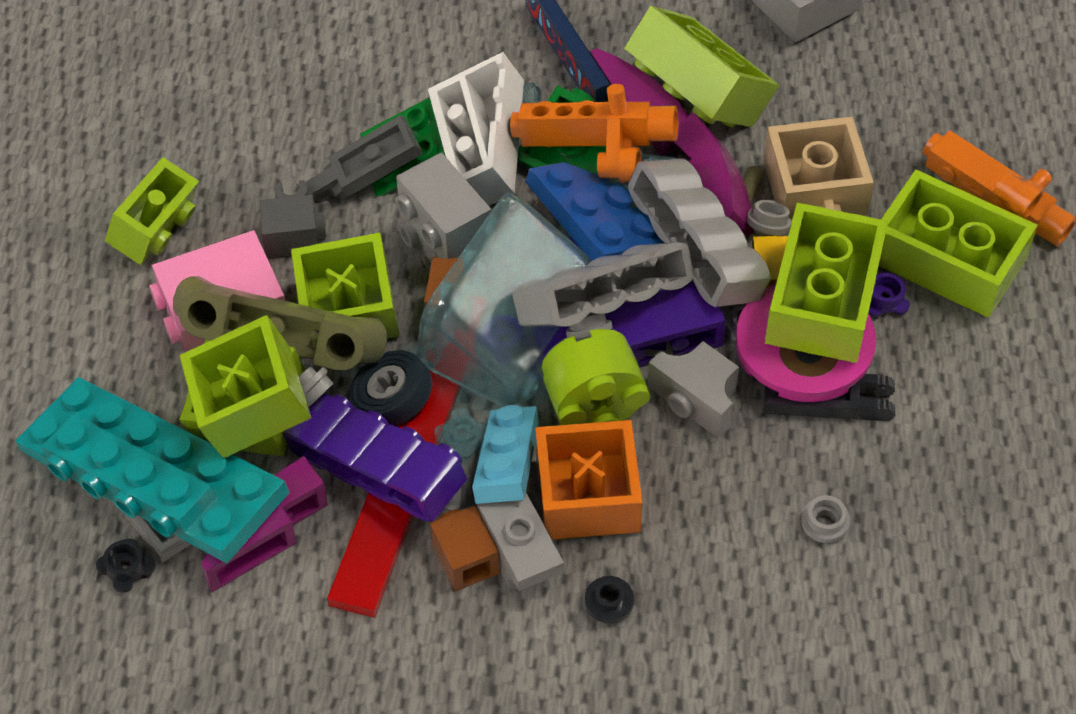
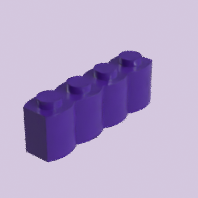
M323 393L308 407L311 419L282 432L292 453L300 458L304 456L309 464L318 469L327 470L338 479L350 485L361 487L376 498L390 504H396L409 514L427 522H433L468 480L461 465L462 458L452 447L444 443L435 445L425 442L423 437L412 428L405 426L401 429L389 425L387 420L379 413L372 410L366 413L355 409L347 399L337 394L332 397Z

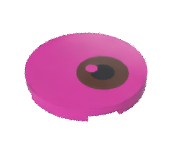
M776 284L767 287L759 301L745 305L737 323L735 340L737 356L749 376H754L765 386L779 392V397L800 402H819L834 399L847 393L849 388L856 384L865 375L867 370L870 369L876 348V332L869 314L867 316L858 362L853 363L765 344L769 311Z

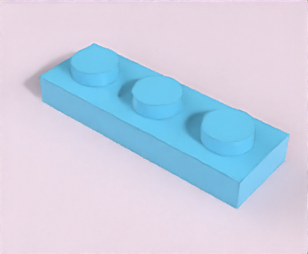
M507 405L497 410H490L472 486L476 504L524 500L536 442L535 427L539 426L536 406L520 407L518 405Z

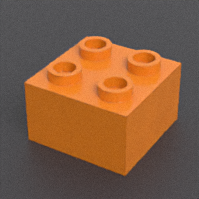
M632 420L535 427L536 463L542 523L550 538L564 539L640 533L643 502Z

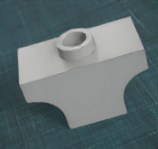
M703 341L692 352L681 356L668 355L660 351L649 362L647 386L667 400L670 409L681 418L689 416L719 438L731 425L733 403L729 400V397L736 391L739 366Z
M525 493L524 500L477 504L478 512L499 551L500 572L509 588L516 586L518 591H521L564 573V562L527 493Z

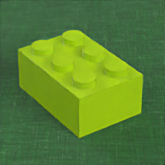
M655 6L649 7L624 47L625 50L636 58L634 62L636 67L650 76H659L665 81L663 88L668 93L681 100L686 98L694 105L693 113L710 124L720 121L731 128H734L736 124L748 127L753 126L780 86L695 18Z
M915 169L882 217V220H887L888 224L879 266L990 318L1028 258L1038 225Z
M797 202L769 311L765 344L853 363L858 362L886 234L887 220Z

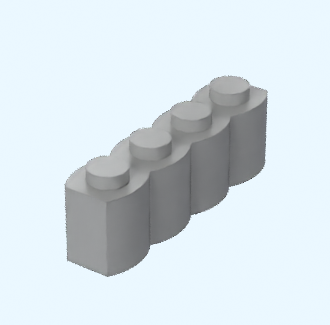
M685 159L638 162L628 184L630 195L636 206L643 213L649 215L653 229L665 243L679 242L688 245L694 271L692 272L693 280L702 298L713 307L759 301L771 279L768 266L757 251L748 247L745 236L739 226L732 219L725 217L721 203L709 189L703 187L701 178L693 165Z
M685 243L636 245L627 249L622 255L602 256L591 261L587 266L564 268L555 273L551 278L527 280L518 285L513 290L512 295L519 325L525 327L571 326L582 321L588 314L609 313L619 308L624 302L647 300L659 290L682 288L693 279L692 272L694 271L689 247Z

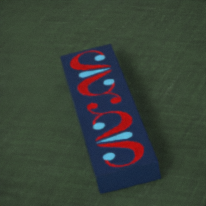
M525 0L526 8L578 89L590 95L594 102H608L607 88L610 86V82L557 1Z

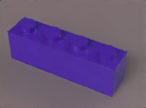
M694 281L679 289L659 290L654 296L644 301L624 302L616 310L605 313L606 320H611L613 328L611 330L620 332L625 336L639 368L648 366L649 362L655 357L646 356L644 349L666 351L667 341L670 342L673 349V356L688 354L703 341L713 349L723 346L725 319L720 307L711 306L702 298ZM569 326L533 327V348L540 367H542V361L547 353L558 343L567 339L565 330L570 328Z

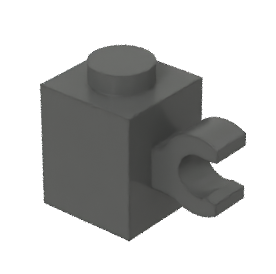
M304 180L299 181V191L294 195L285 194L282 183H276L274 188L276 198L260 200L262 237L267 259L292 257L291 249L319 244L318 238L327 237L324 211L315 212L313 194H308L307 184Z

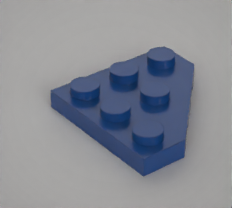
M565 162L530 168L525 183L591 261L602 256L622 255L627 249L636 245L665 243L653 229L649 215L643 213L634 203L627 185L608 178H599L598 174Z

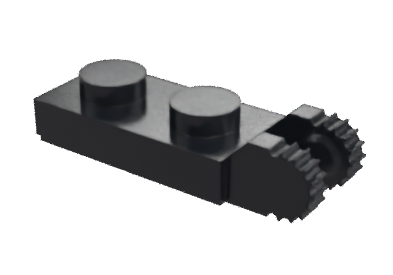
M865 374L856 384L849 388L847 393L834 399L819 402H800L778 396L779 392L764 385V414L858 419L859 417L862 420L890 421L896 416L895 404L884 399L860 398V394L862 396L890 397L895 392V383L892 377L890 378L888 375Z

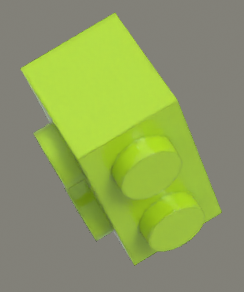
M162 157L113 213L105 242L141 266L152 253L159 256L172 238L170 231L176 224L183 227L193 215L196 205L192 203L199 181Z

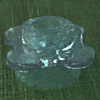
M455 408L451 411V418L444 425H438L435 428L434 438L438 443H444L452 447L462 459H467L473 456L480 441L484 440L487 424L477 422L470 416L467 409ZM464 430L467 434L459 435L458 431Z

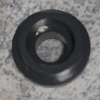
M603 576L595 579L587 587L585 607L595 620L603 623H617L624 620L632 612L634 593L631 586L623 579L615 576ZM610 592L616 594L618 599L613 602H607L601 596Z

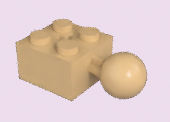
M853 117L767 127L763 162L774 201L785 205L789 209L791 223L797 202L867 216L874 182Z

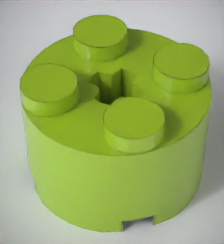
M610 329L590 330L591 338L577 342L573 335L558 343L547 353L541 367L544 374L543 380L560 425L623 421L648 403L650 394L632 349L623 334Z

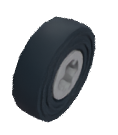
M405 350L387 351L383 353L382 358L377 363L365 364L352 380L349 390L350 402L355 409L366 413L369 410L375 411L383 416L389 425L398 426L409 421L422 410L429 400L433 385L429 370L414 353Z

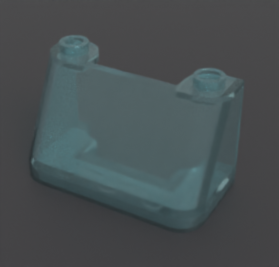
M506 192L429 299L420 320L417 357L425 364L428 370L501 407L518 405L522 398L529 400L535 393L541 379V375L536 373L538 359L559 327H525L519 325L512 292L518 285L527 280L551 278L555 273L564 268L587 266L591 259L527 201L510 192Z

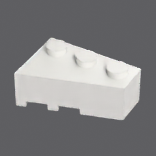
M504 52L428 89L446 158L488 206L515 194L519 138L512 137L510 120L512 112H519L524 79Z

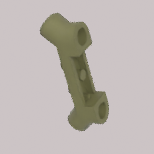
M190 276L182 280L173 296V310L179 317L183 328L191 335L213 340L267 315L288 345L294 347L299 356L314 359L313 365L334 370H347L353 368L356 364L377 363L382 358L387 345L386 329L382 322L375 317L346 316L215 285L200 276Z

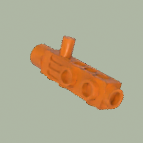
M612 84L607 88L608 102L585 100L572 103H552L549 101L521 103L519 112H512L510 129L513 138H521L522 147L606 146V152L598 153V177L619 178L621 183H629L638 162H641L640 148L633 146H650L651 141H677L679 127L677 106H650V102H626L624 86Z
M950 130L944 136L936 132L926 143L922 154L927 157L925 164L927 168L959 189L1037 224L1035 233L1054 246L1058 247L1073 230L1076 224V217L1056 204L1057 199L1044 190L1052 181V176L1048 171L1039 169L1029 180H1026Z

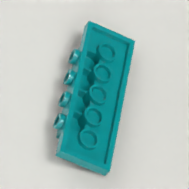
M77 377L15 440L22 452L46 465L48 470L62 481H67L69 478L79 483L83 490L93 498L100 500L102 497H105L112 501L126 516L135 518L138 515L147 520L161 535L168 538L175 535L226 564L290 493L284 480L233 454L223 458L211 443L80 377Z

